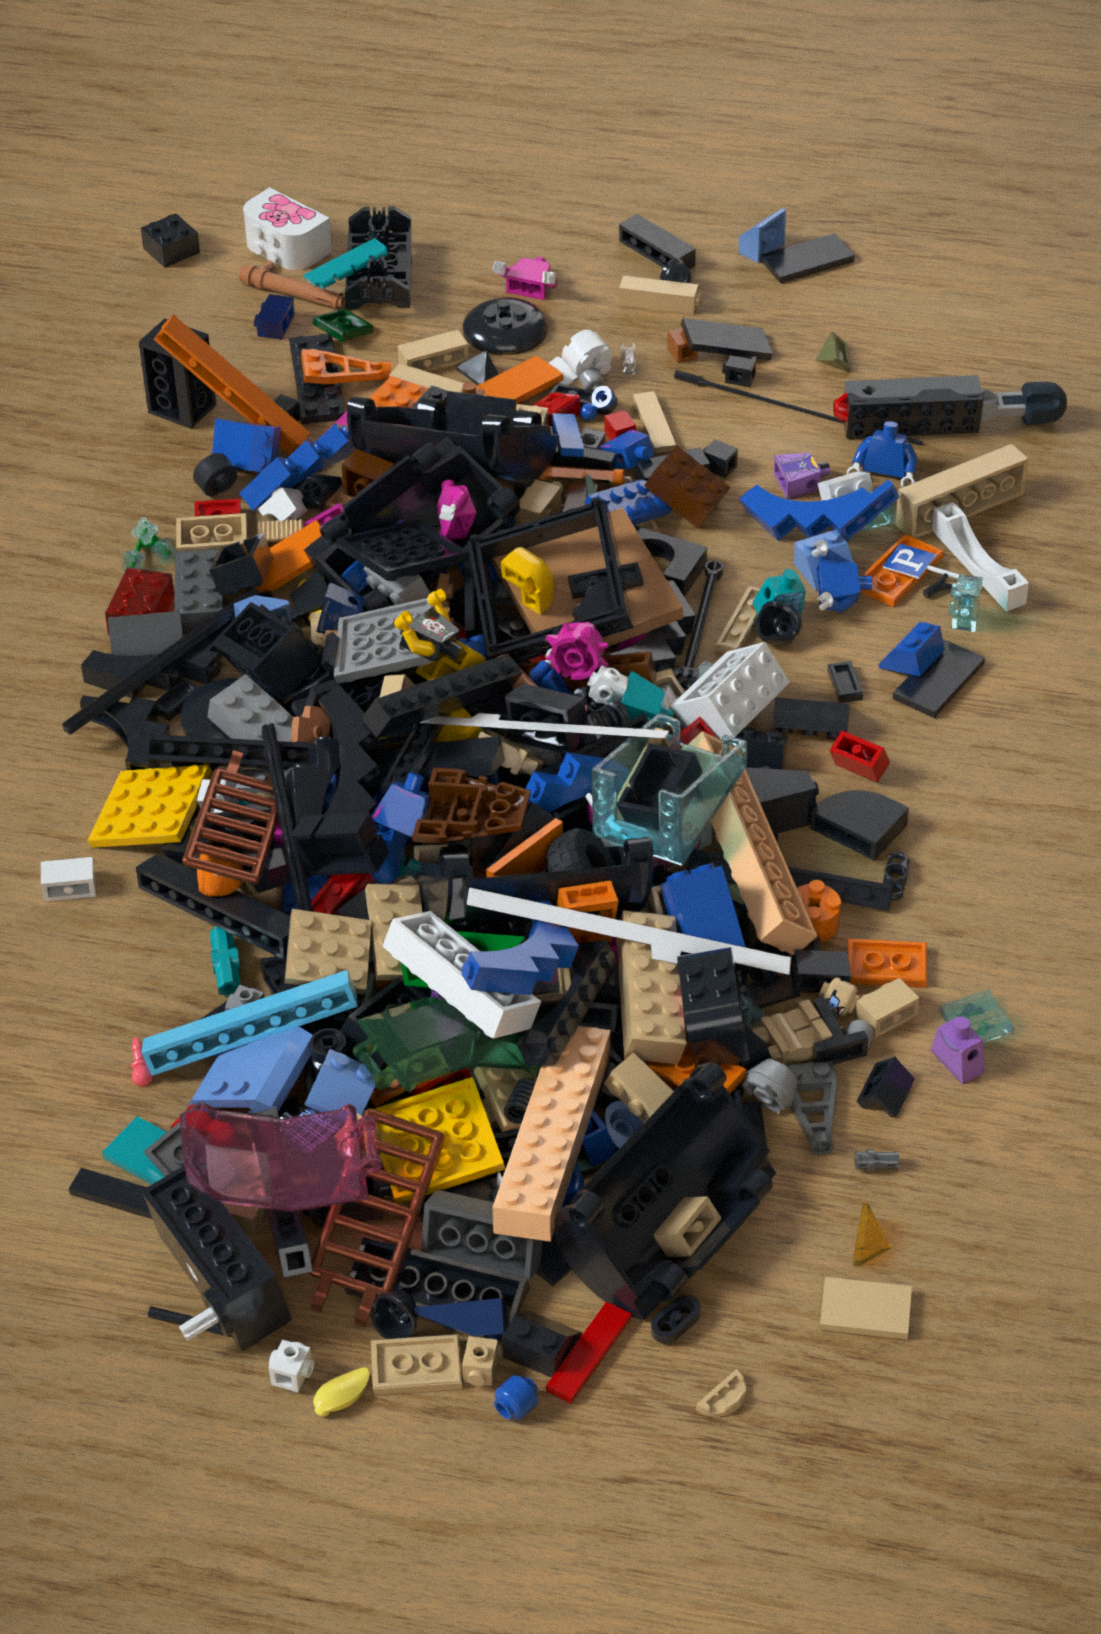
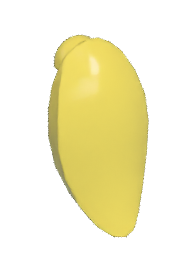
M363 1367L348 1372L323 1384L313 1400L316 1414L326 1417L330 1412L342 1410L356 1402L368 1384V1368Z

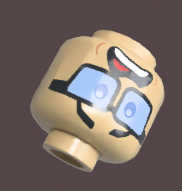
M838 977L834 978L831 983L825 982L818 995L825 998L829 1007L832 1006L839 1017H844L847 1013L852 1015L856 1008V1002L861 997L857 994L858 989L855 985Z

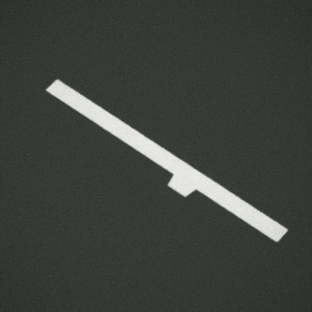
M478 713L472 718L437 716L420 722L665 738L669 732L665 730L499 720L500 715L482 713Z
M469 888L467 905L650 944L652 959L677 964V956H680L681 951L698 953L732 947L735 963L789 975L790 957Z

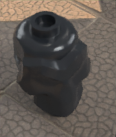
M681 259L668 261L660 273V280L690 284L693 280L691 270L684 265Z

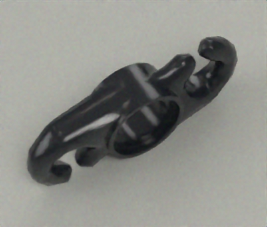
M893 852L888 855L889 861L884 871L883 883L894 885V889L900 891L892 894V900H899L904 895L903 891L907 883L910 859L905 853ZM898 858L903 860V862L894 863L892 860ZM892 873H898L903 877L899 879L891 878L889 875Z

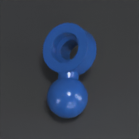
M606 386L596 388L592 394V403L584 404L580 408L581 418L585 421H592L596 418L598 409L607 410L612 407L615 402V393Z

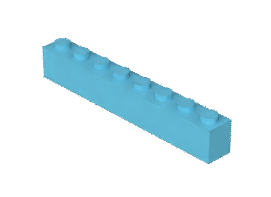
M345 970L144 1038L142 1055L151 1076L358 1007L357 992L349 971Z

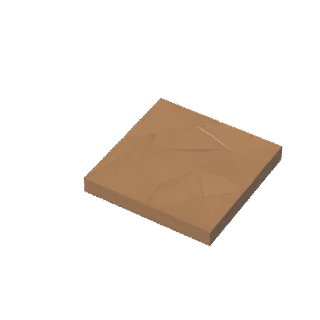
M623 508L610 512L621 565L638 562L643 585L626 589L634 628L602 637L604 643H608L609 646L683 618L682 604ZM598 526L525 548L543 559L550 566L554 576V601L545 612L539 615L522 604L521 589L502 577L501 561L508 554L493 558V567L531 634L574 621V617H572L573 610L577 604H581L584 597L572 598L567 576L606 568Z

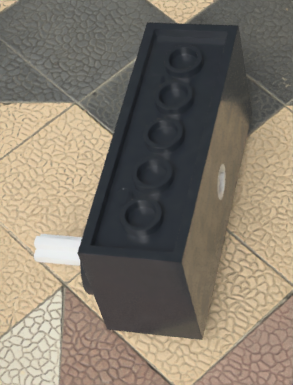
M191 1161L141 1191L160 1238L199 1290L207 1308L202 1313L179 1326L186 1340L189 1341L216 1324L226 1337L228 1335L232 1336L243 1352L292 1321L276 1274Z

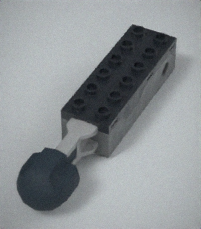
M978 375L845 381L844 394L833 401L834 417L844 424L846 438H867L868 436H873L876 430H884V423L887 421L897 423V433L906 436L979 433L980 422H989L996 417L1022 416L1023 422L1026 425L1046 424L1059 420L1067 409V395L1054 382H1028L1022 386L1021 392L994 393L987 388L981 389Z

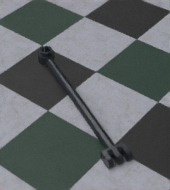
M710 560L705 564L707 580L683 667L675 666L674 676L677 680H679V676L682 677V684H687L688 679L692 678L691 684L693 685L699 678V669L693 668L714 586L716 581L723 575L724 566L718 560L716 570H714V560Z

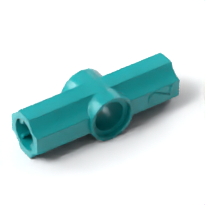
M215 926L210 931L211 948L213 950L211 951L213 972L216 974L218 993L228 998L241 985L238 972L240 971L238 951L234 945L233 934Z

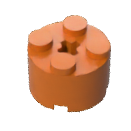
M813 880L809 884L798 887L797 890L817 936H820V943L830 940L837 934L840 924L841 899L839 895L819 880Z

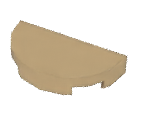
M738 1369L734 1370L696 1404V1410L704 1415L713 1417L727 1416L737 1411L744 1403L746 1396L745 1379Z

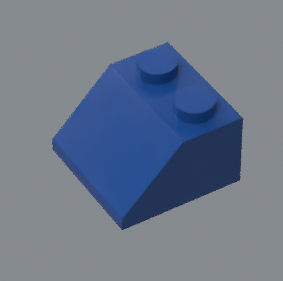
M919 622L878 664L879 668L921 676L945 650L941 627L926 622Z

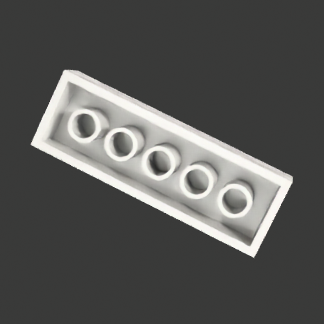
M428 911L392 919L383 947L392 954L393 958L408 967L411 973L426 982L429 988L438 992L450 1005L456 1007L468 1020L480 1027L487 1036L494 1039L531 1029L541 1001L532 993L531 995L471 990L462 976V966L467 961L470 951L479 950L434 913Z

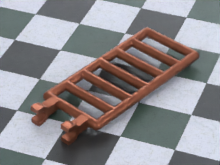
M233 750L227 770L216 768L212 773L182 862L188 867L256 885L261 879L279 821L276 799L220 784L222 779L274 794L270 772L267 781L238 774L243 753ZM217 793L270 808L271 812L266 813L216 799L215 796ZM211 808H214L217 810L225 811L253 820L261 821L267 824L266 827L263 828L253 824L210 813ZM206 822L261 837V843L205 828ZM203 837L257 852V856L255 858L201 843L200 840ZM196 852L252 867L253 869L249 873L195 858Z
M374 1109L365 1110L311 1260L313 1272H308V1274L320 1279L311 1301V1310L322 1312L331 1283L364 1294L355 1317V1324L366 1328L375 1298L379 1294L389 1293L394 1290L445 1141V1134L443 1132ZM373 1121L432 1140L428 1156L369 1137L368 1134ZM366 1147L423 1166L419 1182L360 1163L359 1160L363 1148ZM357 1173L414 1192L410 1208L351 1189L350 1185L354 1174ZM345 1199L405 1218L401 1234L341 1215ZM336 1225L396 1245L392 1260L390 1261L331 1241ZM326 1252L386 1271L387 1274L383 1286L379 1287L322 1268Z

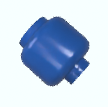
M511 1376L496 1389L494 1406L503 1418L507 1420H521L537 1406L539 1400L537 1395L538 1387L528 1377Z

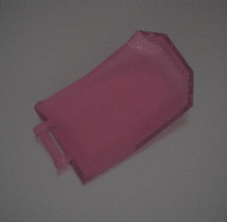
M200 1102L179 1115L183 1161L188 1184L223 1203L294 1212L366 1200L369 1198L366 1174L382 1168V1159L378 1155L375 1138L376 1119L373 1116H364L358 1120L356 1107L350 1104H346L338 1110L280 1119L221 1111L204 1102ZM361 1135H364L366 1157L363 1159L359 1141Z

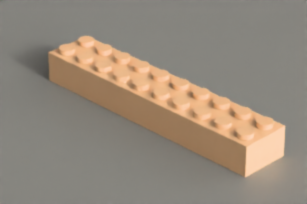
M702 731L683 750L694 752L703 770L695 787L698 789L701 796L700 801L709 815L708 820L716 832V840L721 844L724 852L723 857L731 868V876L738 885L741 899L746 904L747 914L755 926L757 938L764 944L768 943L777 947L780 951H786L794 955L795 950H802L817 937L815 929L737 749Z
M578 1026L555 1065L541 1066L493 1205V1233L551 1242L555 1229V1220L557 1214L561 1211L610 1058V1030Z

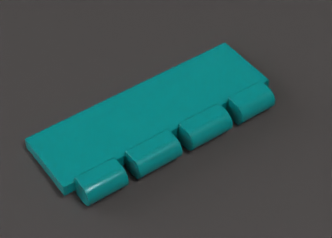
M374 238L304 274L303 277L314 287L320 286L321 289H325L336 283L335 278L340 281L354 274L353 268L358 272L367 267L370 256L374 257V262L377 259L381 260V256L387 257V247Z

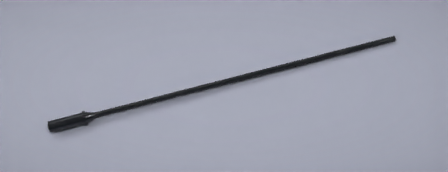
M676 370L674 374L675 379L698 386L708 385L842 423L834 416L710 382L704 379L703 376ZM907 437L910 443L922 445L923 441Z

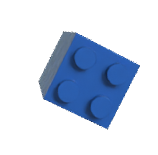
M713 863L691 870V874L688 873V870L680 871L666 877L667 882L659 885L668 916H675L677 933L746 948L722 866L714 868ZM681 951L680 956H681V955H686V954H692V953H687V952H682V951Z

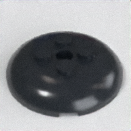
M509 297L495 298L478 304L469 311L462 325L464 338L472 347L494 355H502V352L515 351V354L529 351L538 346L548 333L547 319L538 307L528 301Z

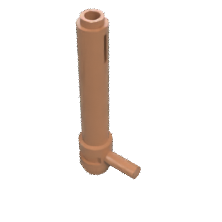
M268 261L260 268L248 264L243 265L240 269L239 280L248 286L254 285L255 288L262 290L266 288L335 309L343 308L346 304L345 296L341 292L327 288L321 289L320 286L314 287L310 283L270 272L275 267L273 261Z

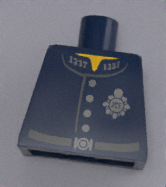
M329 583L316 632L325 634L326 630L338 631L339 618L364 612L362 610L365 598L333 583Z

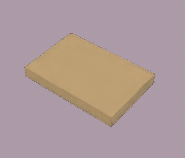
M825 1277L820 1330L908 1340L912 1286Z
M459 1334L371 1340L373 1395L462 1389Z

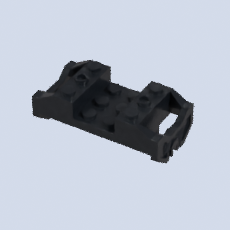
M395 206L388 207V215H386L385 207L382 208V213L381 210H378L377 214L376 207H373V216H371L370 207H363L348 219L347 252L375 238L387 247L388 256L385 258L381 256V260L377 259L376 262H374V257L370 256L367 267L358 272L353 268L354 274L346 277V310H355L367 303H391L398 308H410V273L412 265L411 216Z

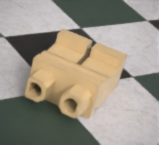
M491 730L481 731L478 738L501 735ZM501 736L505 758L501 766L511 768L510 772L515 775L526 773L532 776L533 771H541L544 761L533 756L535 750L524 748Z
M809 999L800 1002L797 1009L784 1014H774L770 1018L769 1016L761 1018V1026L752 1030L766 1042L772 1060L784 1065L798 1064L812 1059L813 1043L832 1039L833 1036Z

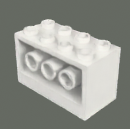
M766 642L726 652L671 705V708L684 728L700 716L719 740L734 738L790 681Z

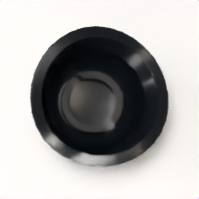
M400 1290L379 1294L375 1298L371 1310V1319L377 1332L385 1339L408 1338L416 1329V1322L418 1320L414 1307H418L415 1300L410 1294Z

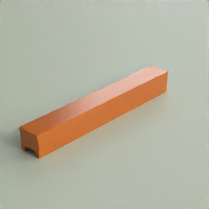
M174 314L163 324L162 329L154 340L250 423L281 427L279 448L288 456L302 445L311 434Z

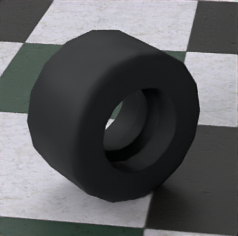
M214 453L199 462L193 472V480L205 495L213 497L232 487L237 479L238 471L224 454Z

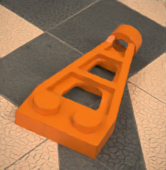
M302 349L301 352L304 383L335 384L388 379L391 373V362L387 361L376 363L316 349ZM325 363L341 365L343 372L328 373ZM349 366H350V367H354V368L363 369V370H365V371H364V372H350Z
M548 465L547 469L538 479L553 480V477L585 479L586 474H589L591 479L610 480L613 483V487L624 484L625 472L624 469H614L613 471Z

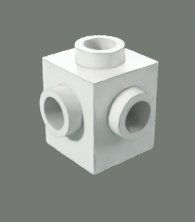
M601 665L597 673L593 672L587 685L590 686L589 697L600 704L621 700L627 688L628 677L620 674L614 668H607Z
M282 1340L278 1350H273L269 1359L271 1385L299 1393L305 1378L311 1376L314 1368L310 1347L300 1342Z

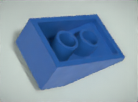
M216 418L212 454H224L235 468L262 472L279 456L281 427Z

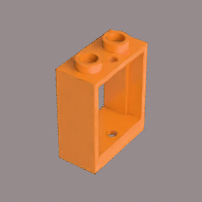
M611 881L559 888L557 907L584 913L600 910L599 916L611 919L616 918L618 899ZM567 927L577 944L607 940L608 943L612 942L613 936Z

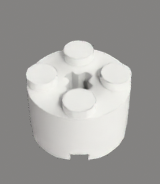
M587 329L578 332L571 338V344L568 347L565 345L563 348V361L579 379L581 374L589 368H597L602 375L608 373L611 369L612 350L592 330Z

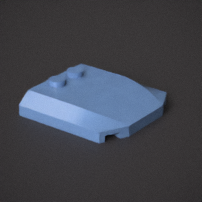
M298 1026L219 1053L186 1108L190 1105L205 1107L212 1115L216 1107H250L251 1110L276 1106L277 1111H279L311 1056L310 1040L313 1035Z

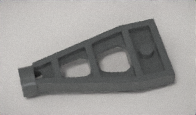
M833 1061L787 1064L786 1066L798 1080L790 1108L811 1146V1151L816 1155H826L833 1150L831 1131L837 1090ZM823 1090V1100L820 1102L804 1103L798 1093L799 1091ZM824 1113L825 1122L809 1123L806 1114Z

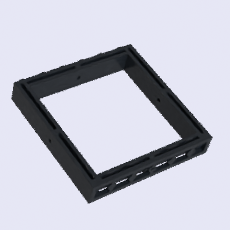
M594 497L591 499L590 504L578 508H572L486 536L479 537V535L473 534L469 537L468 547L489 660L495 659V657L509 654L518 663L545 655L552 648L551 644L546 640L547 635H558L561 628H563V624L501 642L487 560L511 553L519 547L528 548L597 526L614 608L567 624L589 622L595 626V629L599 631L602 637L634 628L612 518L605 500Z

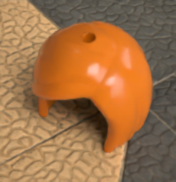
M219 847V848H222V849H226V850L232 851L231 849H228V848H226V847ZM200 854L199 859L243 871L241 864L205 854ZM197 869L199 892L205 896H226L235 892L241 886L242 881Z

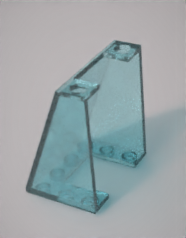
M658 713L640 729H663V723L669 724L673 729V735L667 734L666 737L669 741L671 752L674 748L694 752L703 773L700 778L680 795L663 789L659 791V830L641 827L617 819V796L650 738L631 736L592 769L593 833L596 837L623 845L625 839L649 837L653 844V856L682 866L747 766V741L724 734L722 736V755L681 743L680 720ZM729 744L735 745L733 749L729 750Z

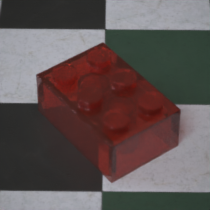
M127 568L105 612L108 635H110L109 617L167 612L175 596L172 574Z

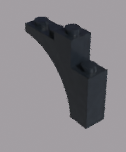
M83 695L80 700L81 709L97 697ZM132 697L129 703L118 701L91 720L113 731L128 748L125 759L126 770L159 768L161 763H151L144 759L146 734L170 735L169 724L157 722L156 701Z

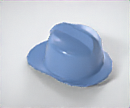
M615 1101L605 1111L604 1125L609 1132L614 1147L619 1150L644 1122L637 1116H634L622 1101Z

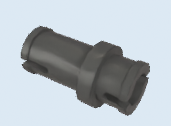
M866 1149V1152L855 1151V1169H866L867 1172H873L874 1169H898L899 1153L898 1151L874 1152L873 1149Z

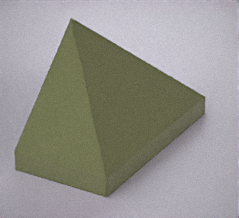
M831 332L816 361L849 372L851 371L847 343L834 332Z

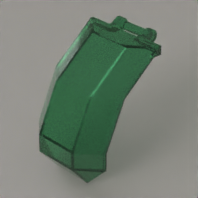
M444 997L422 998L359 1019L357 1022L368 1039L357 1044L353 1049V1054L358 1061L363 1062L373 1077V1084L380 1090L387 1088L397 1079L402 1088L410 1093L418 1084L470 1066L525 1070L538 1078L542 1066H527L517 1047V1043L525 1030L493 1039L487 1036L474 1022L468 1020L456 1007L450 1005ZM376 1050L388 1065L384 1070L380 1069L371 1056Z

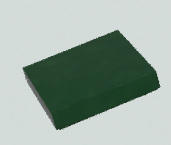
M345 308L313 317L312 324L341 342L373 332L372 324Z

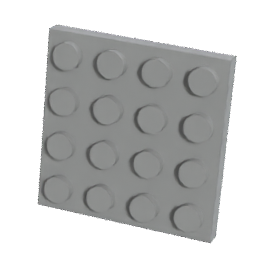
M427 598L339 618L337 634L339 643L334 668L336 683L352 682L361 678L375 677L383 673L398 672L402 669L432 663V661L414 654L399 645L404 631L403 629H397L394 621L404 611L410 612L414 620L430 608L435 609V607L431 606L427 602Z

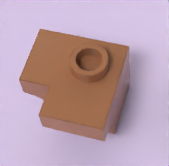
M305 706L301 717H293L291 742L313 743L319 737H329L330 720L321 707Z

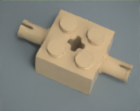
M536 479L530 487H527L524 495L519 500L521 510L515 516L516 522L514 527L549 515L561 513L562 484L558 481L547 483Z

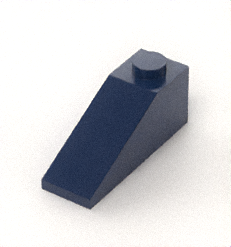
M502 1298L414 1307L415 1314L423 1320L467 1337L498 1340V1344L501 1343L502 1335L508 1327L506 1303Z

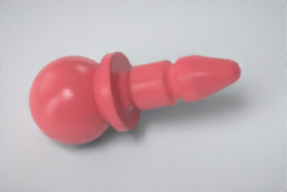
M134 1037L132 1044L134 1062L131 1064L133 1069L132 1080L137 1086H147L152 1082L153 1076H151L142 1055V1044L138 1037Z

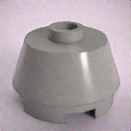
M766 1059L746 1073V1080L743 1082L742 1087L749 1097L754 1093L758 1099L764 1102L761 1105L763 1108L773 1113H779L781 1109L784 1111L786 1107L792 1105L798 1080L786 1065L772 1059Z

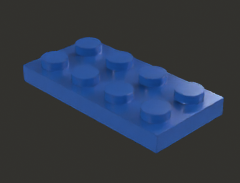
M642 479L590 494L585 500L586 504H590L592 498L599 497L601 500H605L610 512L623 508L633 526L668 515L672 511L669 505L644 486L647 481Z

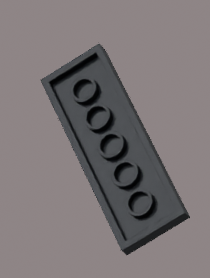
M329 334L289 338L302 424L337 421L345 413L341 384L304 383L301 362L302 349H316L335 353L332 336ZM325 363L328 373H338L337 364Z

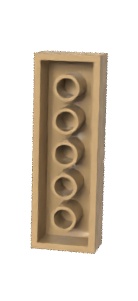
M1010 444L898 489L900 498L897 499L896 526L904 534L918 538L933 532L931 530L933 508L954 502L966 517H969L1023 495L1028 458L1013 444Z
M623 910L620 921L677 933L675 916ZM616 937L624 1059L634 1052L643 1061L678 1064L686 1046L678 962L675 964L652 959L650 944Z

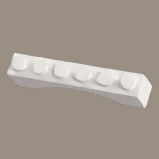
M954 502L933 508L931 530L1005 611H1009L1025 605L1029 582L1016 569L1002 567L985 552L976 539L966 515Z

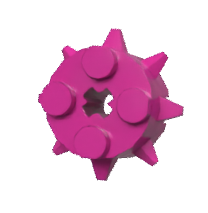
M589 622L563 623V628H561L558 635H547L546 640L552 646L551 653L546 657V660H550L555 670L559 674L562 672V676L565 678L571 676L572 680H583L585 678L589 680L596 668H600L601 665L605 667L609 665L602 657L604 649L609 645L604 643L600 633Z

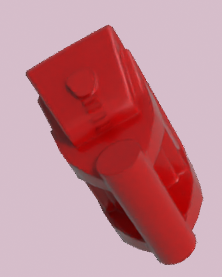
M556 392L550 393L533 406L548 408V425L550 428V426H553L552 414H575L576 417L580 414L581 403L579 395Z

